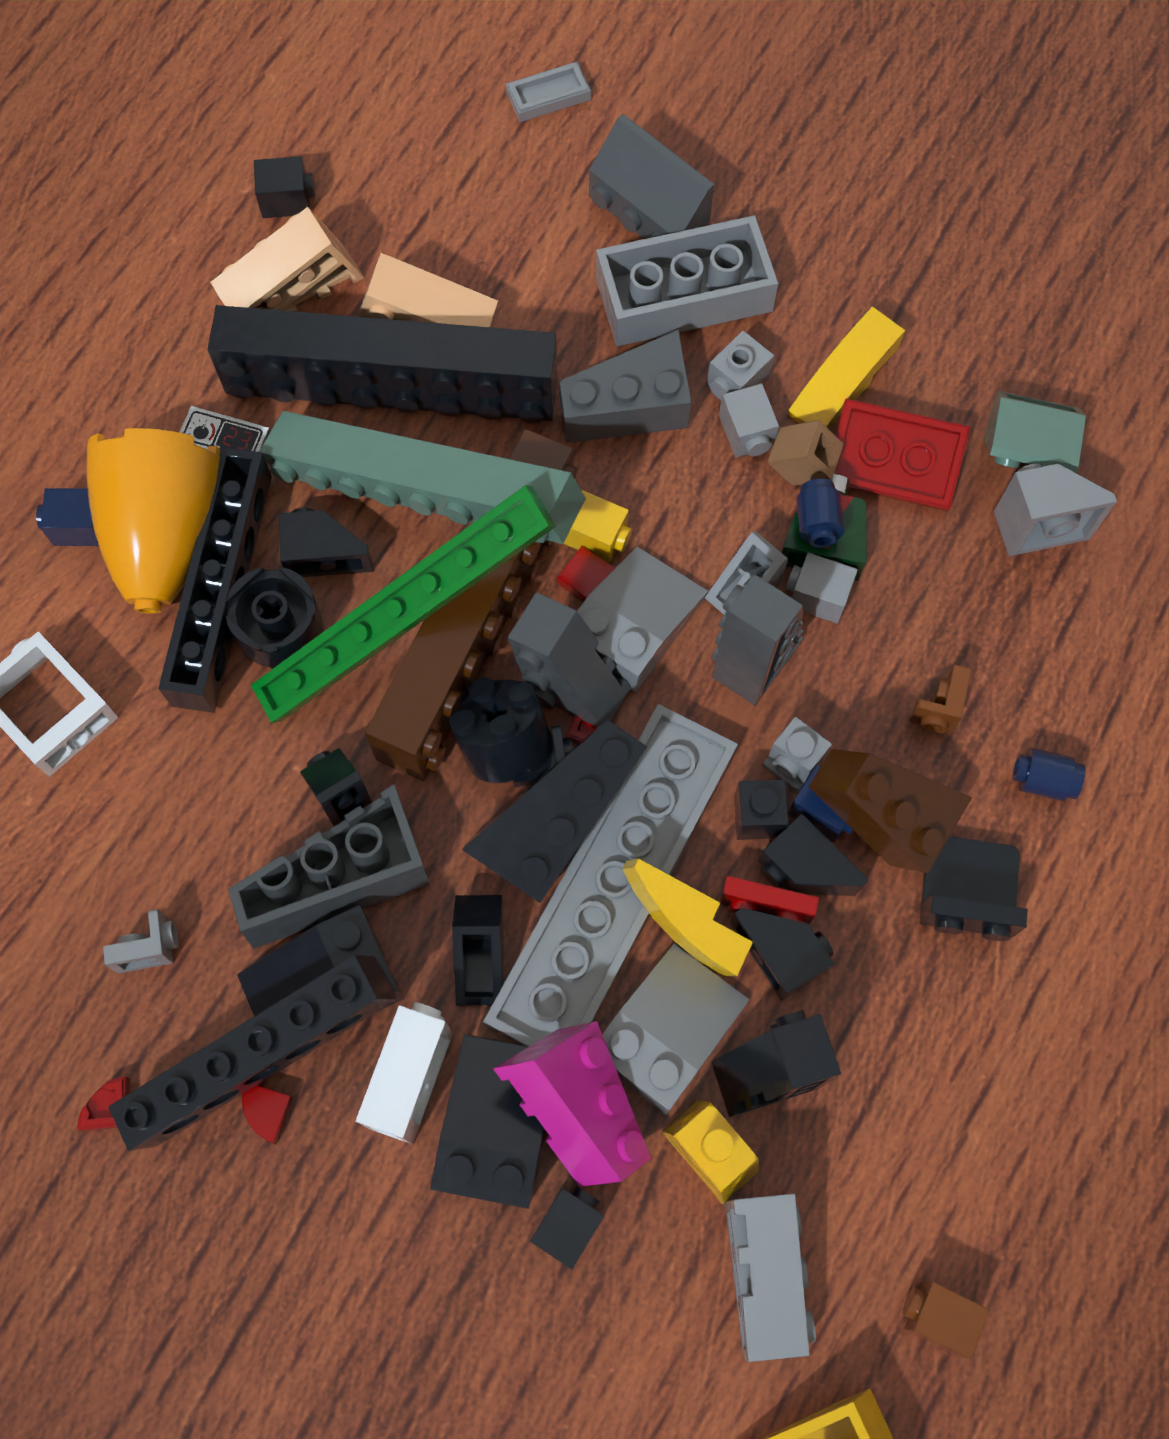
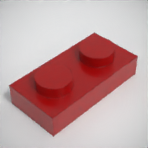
M730 876L726 877L720 897V904L728 905V911L733 914L745 908L810 924L816 916L819 897Z

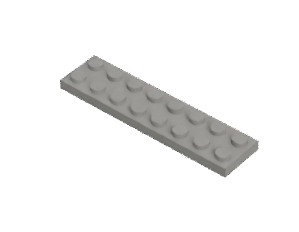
M660 704L657 705L638 739L647 748L582 841L483 1021L484 1025L521 1045L531 1046L555 1030L593 1022L649 916V912L636 896L622 870L625 862L639 858L668 875L672 873L736 752L737 743Z

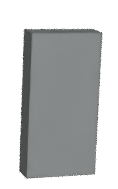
M577 61L505 84L507 97L519 123L591 100V89Z

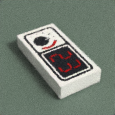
M194 406L190 407L180 430V433L194 436V443L205 449H208V446H217L218 448L226 447L254 452L260 451L271 432L269 427Z

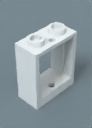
M37 632L31 638L20 641L13 648L11 654L0 663V698L49 659L82 694L85 700L34 743L28 739L1 708L0 727L29 759L50 777L117 720L118 716L53 646Z
M414 1002L412 1009L398 1006L356 1118L357 1123L370 1130L410 1144L414 1143L453 1036L445 1018L441 1016V1011Z

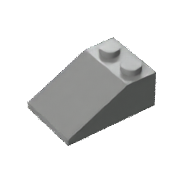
M636 547L588 595L577 612L599 641L595 649L602 660L605 656L611 658L616 665L612 671L613 676L626 680L631 686L630 691L637 694L704 601L709 591L639 547Z
M673 944L602 1034L620 1081L663 1114L667 1115L750 999L679 946Z

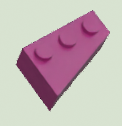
M597 1021L555 1030L493 1068L501 1081L509 1080L523 1100L519 1105L526 1115H535L547 1131L549 1136L546 1138V1142L579 1187L622 1182L651 1160Z

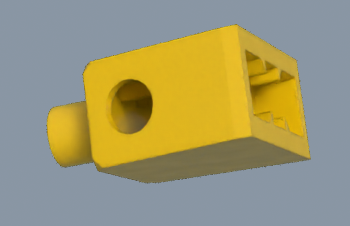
M697 1100L662 1131L722 1204L759 1172L758 1157L710 1102Z

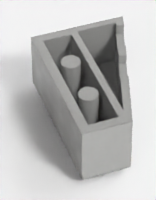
M795 1194L735 1199L725 1202L743 1359L747 1362L810 1356L809 1343L816 1341L812 1312L811 1310H805L804 1289H808L809 1282L805 1258L801 1257L799 1237L802 1235V1228Z

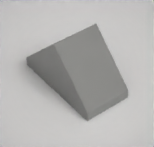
M753 531L705 596V599L724 615L726 610L723 609V605L731 591L738 584L745 587L754 574L777 588L781 584L788 558L758 532Z

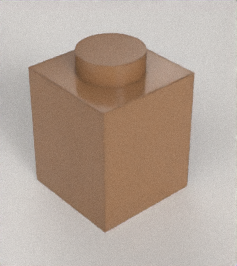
M820 420L780 427L767 463L792 486L801 485L813 479L832 480L844 444Z

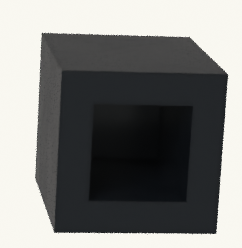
M302 156L254 160L255 195L262 218L294 216L307 207L310 209L309 198H316L315 180L313 173H306Z
M785 780L738 782L734 795L737 840L776 839L789 825Z
M578 1186L574 1188L572 1193L562 1188L530 1242L570 1269H573L604 1218V1215L596 1211L601 1202Z

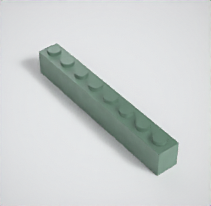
M282 411L259 451L263 453L265 460L271 466V473L285 482L292 483L293 480L308 483L310 486L325 491L327 488L335 489L355 499L364 496L375 499L388 507H395L396 504L406 506L425 516L435 513L447 516L452 521L464 525L468 522L474 523L523 486H533L556 525L555 528L535 541L537 543H543L545 540L563 544L586 499L571 472Z

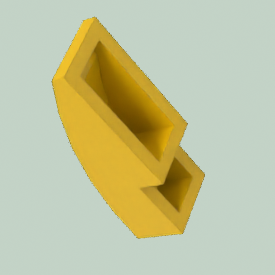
M872 306L818 369L792 404L787 415L799 424L820 420L829 429L841 416L845 398L856 400L871 384L876 372L899 349L905 330Z
M639 858L626 861L622 870L633 891L652 918L672 940L696 960L720 975L738 976L753 942L713 920L720 902Z

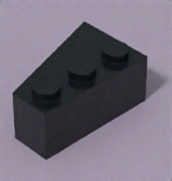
M801 1010L775 1019L776 1023L770 1026L771 1030L711 1061L729 1117L818 1090L841 1075L821 1014L807 1018L805 1011Z

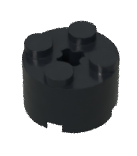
M278 567L279 570L259 568L246 573L231 587L226 601L228 604L226 611L227 625L239 647L253 662L270 667L271 669L324 632L322 615L310 586L298 573Z
M488 677L476 679L469 685L468 693L462 697L459 708L449 719L450 728L467 766L476 778L485 782L507 783L517 780L515 773L523 771L528 767L530 772H533L545 762L552 749L553 742L549 726L535 689L528 682L508 679L493 681Z

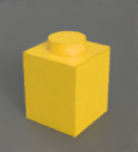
M581 490L586 499L564 544L577 550L583 546L610 564L616 551L623 552L630 540L632 528L628 527L629 510Z

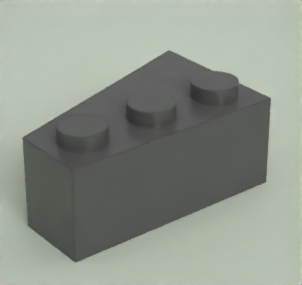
M673 331L560 380V412L565 443L688 428L691 397L679 331Z
M536 592L508 636L515 655L514 659L522 673V679L533 685L540 705L546 709H552L555 706L573 716H579L582 720L596 727L606 719L612 721L630 691L631 686L626 680L613 676L612 671L616 665L611 658L605 656L602 660L595 649L599 641L576 610Z

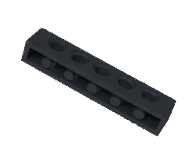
M226 447L219 448L221 452L217 483L210 509L195 542L158 687L172 707L215 713L233 640V634L226 620L228 593L235 582L250 570L272 479L263 453Z
M353 955L108 1106L127 1150L151 1148L162 1144L397 1000L376 957Z

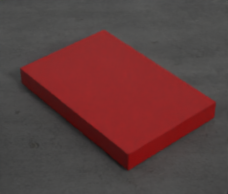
M845 398L836 432V437L844 445L834 474L848 478L850 481L849 489L949 511L971 427Z

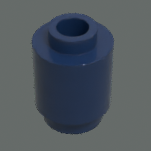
M813 479L802 484L800 493L796 498L800 538L816 548L829 547L844 534L840 492L835 488V484L828 479Z
M1030 747L1026 755L1019 754L1017 756L1012 778L1015 781H1019V791L1060 801H1065L1066 798L1077 799L1084 783L1085 765L1076 763L1074 757Z

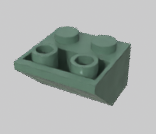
M997 390L983 441L989 455L995 456L994 462L1012 468H1019L1021 462L1040 464L1041 467L1060 464L1077 473L1086 415L1081 408Z

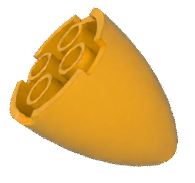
M125 428L124 435L105 440V435L97 433L87 441V488L94 532L113 582L124 600L134 605V611L139 613H161L162 607L171 605L185 586L195 542L210 509L217 483L221 450L217 446H208V449L197 446L194 443V436L160 429Z

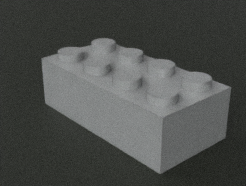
M755 215L596 250V282L616 347L661 337L676 330L684 332L773 312L778 281Z

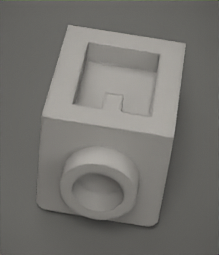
M159 909L148 911L150 938H147L146 934H129L119 937L117 944L103 946L104 964L117 974L173 964L172 949L178 948L179 944L175 922L173 920L169 921L168 917Z

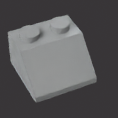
M1030 464L1015 472L997 504L994 514L1008 556H1014L1090 540L1117 500L1114 493L1060 464L1043 467L1040 464Z

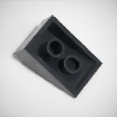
M360 905L315 925L237 974L254 1016L353 955L376 957L396 995L397 1000L381 1010L404 1000L370 921Z
M464 1034L440 1135L430 1190L529 1209L534 1194L545 1129L535 1115H526L519 1105L523 1099L509 1080L501 1081L493 1068L529 1046Z

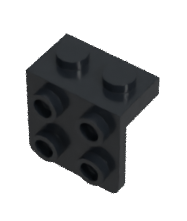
M950 836L929 873H924L919 924L935 926L934 930L948 934H961L963 931L981 933L982 938L994 941H1009L1027 928L1028 909L1016 907L1020 859L1018 849L1012 845Z

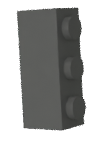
M622 114L617 118L589 169V196L599 208L607 209L615 215L628 231L636 232L644 239L703 227L710 223L714 184L627 116Z

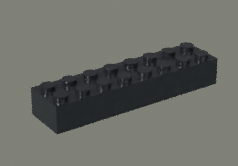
M216 305L207 350L225 394H231L242 399H248L252 396L269 397L280 402L305 400L325 406L341 403L352 404L363 409L388 407L396 408L402 412H415L417 410L436 411L446 416H454L460 413L479 415L485 419H497L499 417L520 418L529 423H537L542 420L553 421L557 386L556 333Z

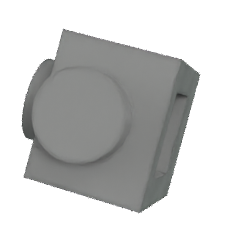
M795 717L773 743L769 756L762 764V767L779 780H785V784L798 793L816 765L820 766L824 761L832 744Z

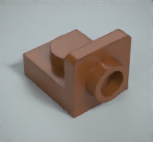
M954 665L946 679L939 678L933 702L926 700L917 701L911 712L910 722L920 724L923 730L931 733L953 732L962 718L972 669Z

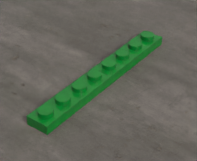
M525 485L252 683L251 687L270 722H281L555 528V523L533 486Z

